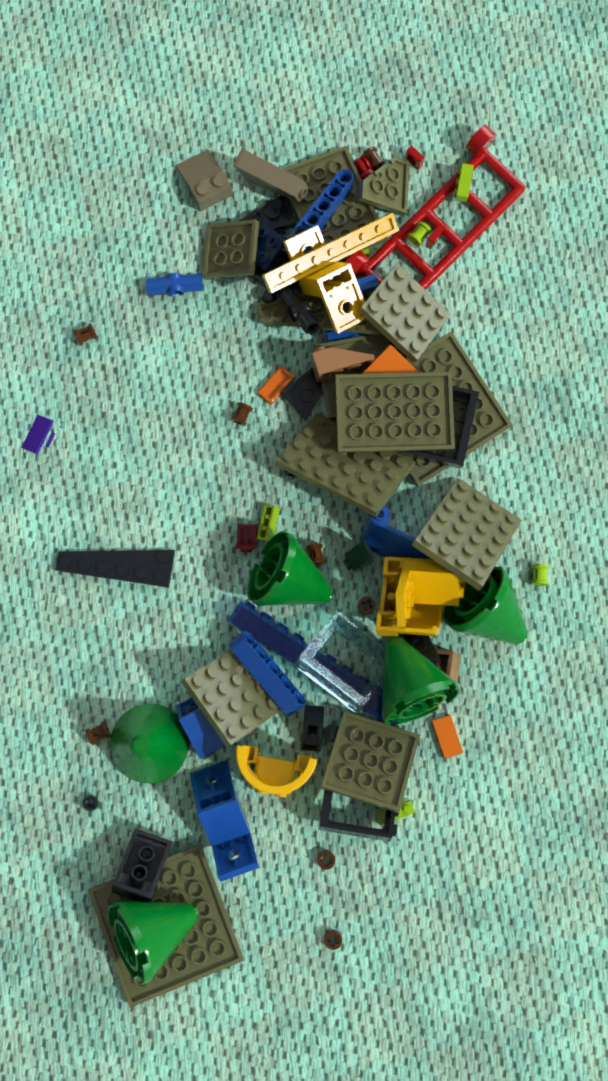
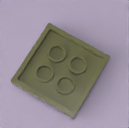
M256 219L207 225L202 270L203 279L210 280L254 275L259 222Z

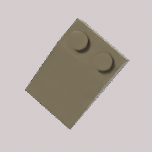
M209 150L176 165L200 211L233 196L232 187L226 175Z

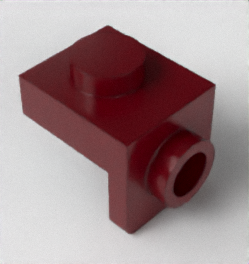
M237 524V544L235 549L248 553L257 547L258 524Z

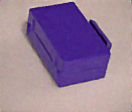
M37 415L22 448L38 455L54 421ZM52 432L45 447H50L55 436L54 432Z

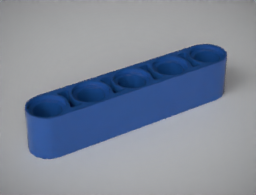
M343 169L337 173L293 230V236L315 225H318L320 230L324 227L353 189V173L350 170Z
M243 631L229 642L232 652L287 716H291L306 705L305 698L250 632Z

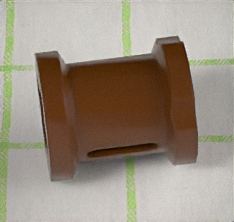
M375 146L368 148L362 154V157L369 161L374 171L385 164L377 154Z
M91 323L85 328L74 330L80 346L83 345V342L93 338L95 340L98 339Z
M238 402L237 410L230 420L241 426H246L247 417L253 411V408L245 403Z
M323 544L306 546L309 557L315 565L326 563L321 550Z
M363 597L358 603V609L362 615L372 614L376 607L375 601L371 597ZM368 601L370 602L369 606L371 607V609H367L365 611L363 610L364 606L361 603H366Z
M104 721L99 726L85 730L91 745H95L97 741L105 737H111Z

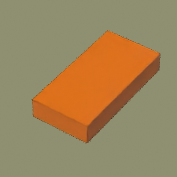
M281 365L258 390L257 394L272 405L282 394V391L296 377Z
M451 715L433 720L432 724L444 759L463 753Z

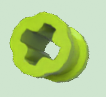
M419 221L416 229L409 233L407 237L411 243L420 247L422 240L427 235H430L432 230L425 222Z
M542 564L532 565L533 581H531V585L548 586L547 570L549 566Z

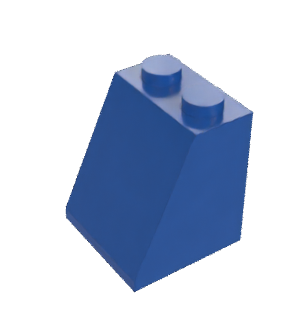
M192 697L176 705L179 721L200 759L213 755L215 751L221 748H227Z

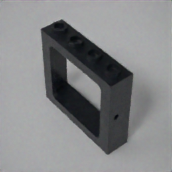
M452 386L453 400L463 402L466 405L455 456L452 457L430 451L395 452L403 456L460 469L463 467L479 392Z
M331 747L329 759H330V756H331V752H332L333 747ZM324 790L318 830L388 842L392 840V836L396 837L397 824H394L395 816L398 817L399 813L387 809L382 829L330 821L329 814L333 792Z

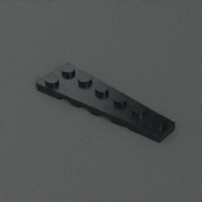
M175 550L59 551L55 571L169 588Z

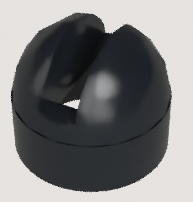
M266 289L261 301L265 303L274 302L277 299L276 292L269 293L268 289Z
M94 795L86 796L82 802L83 808L86 811L96 810L99 805L98 798ZM86 800L94 804V807H91L90 805L85 803Z

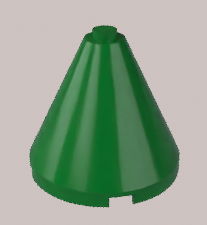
M281 531L274 535L261 552L265 556L260 565L255 563L247 589L248 599L258 606L310 605L329 602L333 597L332 587L295 536L286 531Z
M495 565L480 591L467 583L464 599H460L459 606H445L444 621L454 631L511 644L522 643L527 638V629L510 578L501 566Z
M398 636L387 639V643L384 645L382 717L385 724L391 725L390 720H394L396 725L419 719L438 710V705L446 700L448 704L459 695L460 689L457 683L402 637L398 638Z
M143 704L128 710L119 718L111 734L110 750L114 763L126 777L136 782L151 784L170 778L180 769L188 754L189 738L179 721L178 715L171 709L158 704Z
M118 901L109 905L108 920L110 927L114 926L116 936L113 938L116 947L132 978L135 980L140 977L142 980L138 982L139 985L142 986L154 978L195 925L199 916L195 905H191L189 902Z

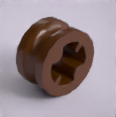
M326 850L318 855V865L322 869L329 870L334 866L335 856L332 852ZM326 854L329 855V859H332L331 864L328 862V866H325L324 862L320 861L321 857L324 858Z
M330 930L325 934L324 943L326 947L336 950L341 946L342 936L339 931ZM333 934L337 935L336 939L339 938V942L330 945V941H327L328 937H332Z

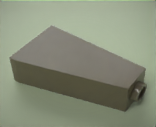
M241 149L233 166L245 180L299 204L306 197L309 187L303 179L244 149Z

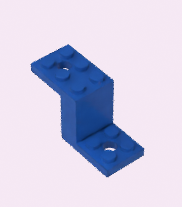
M227 760L190 773L197 814L211 843L220 882L259 868L250 827L235 792ZM240 855L238 858L232 859L234 856Z

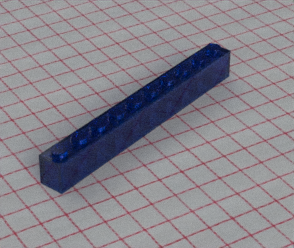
M240 601L228 619L231 624L242 631L250 632L257 641L385 724L382 717V688L376 686V688L369 685L370 680L362 675L358 678L352 674L354 670L344 664L341 667L336 663L337 659L330 654L326 656L321 654V649L313 643L309 646L303 642L305 638L296 632L292 635L287 631L288 627L281 622L275 624L271 621L272 617L264 611L260 614L255 610L256 606L252 603ZM390 720V726H395V721Z

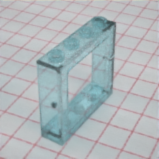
M337 611L299 656L294 665L358 715L383 682L384 646L377 639L366 633L363 628L349 620L346 615ZM334 632L339 633L380 665V669L361 694L313 658Z

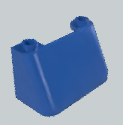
M385 506L376 517L369 514L360 536V542L366 540L373 552L383 557L431 559L412 546L416 538L387 525L390 513Z

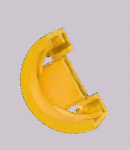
M385 557L380 610L378 611L376 622L377 635L397 637L398 634L437 636L441 628L444 605L414 604V607H411V619H407L406 626L397 627L395 598L405 559L434 560Z
M243 744L236 745L238 768L245 780L252 788L256 789L255 792L287 797V794L291 795L292 791L301 787L312 774H315L317 757L298 754L297 761L294 762L258 755L259 747ZM252 763L256 764L254 772L250 768L252 767ZM295 770L299 771V776L294 779Z

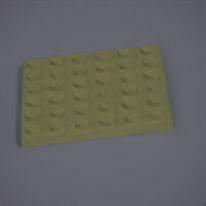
M452 331L428 345L416 362L413 363L409 358L406 359L418 371L417 373L452 372V386L479 392L466 455L513 426ZM453 400L455 449L430 450V452L455 456L466 407L465 403ZM407 457L415 461L414 467L409 474L417 487L449 467Z
M201 843L167 857L151 901L189 902L198 909L199 916L197 917V922L154 978L142 986L138 984V982L142 981L140 977L134 980L123 963L113 938L116 936L114 926L110 927L108 920L109 905L118 901H138L112 893V885L115 879L88 889L130 1008L244 961V956Z

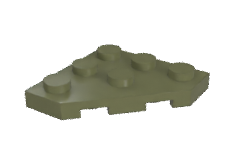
M394 157L359 182L358 201L401 216L407 214L410 162Z

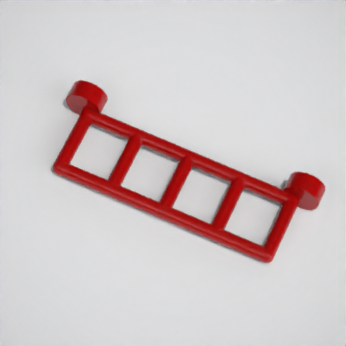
M485 124L472 136L466 145V149L473 156L466 164L474 165V171L484 162L512 189L492 209L469 190L466 202L483 218L461 238L433 212L455 191V188L457 189L456 180L459 178L457 171L370 258L359 250L346 260L345 263L351 264L356 278L360 274L364 277L375 274L378 284H380L383 279L374 269L396 249L424 276L418 283L427 290L525 191V185L487 150L495 140L496 133ZM426 220L434 229L440 225L444 228L442 236L453 246L433 268L403 241L417 227L419 221Z

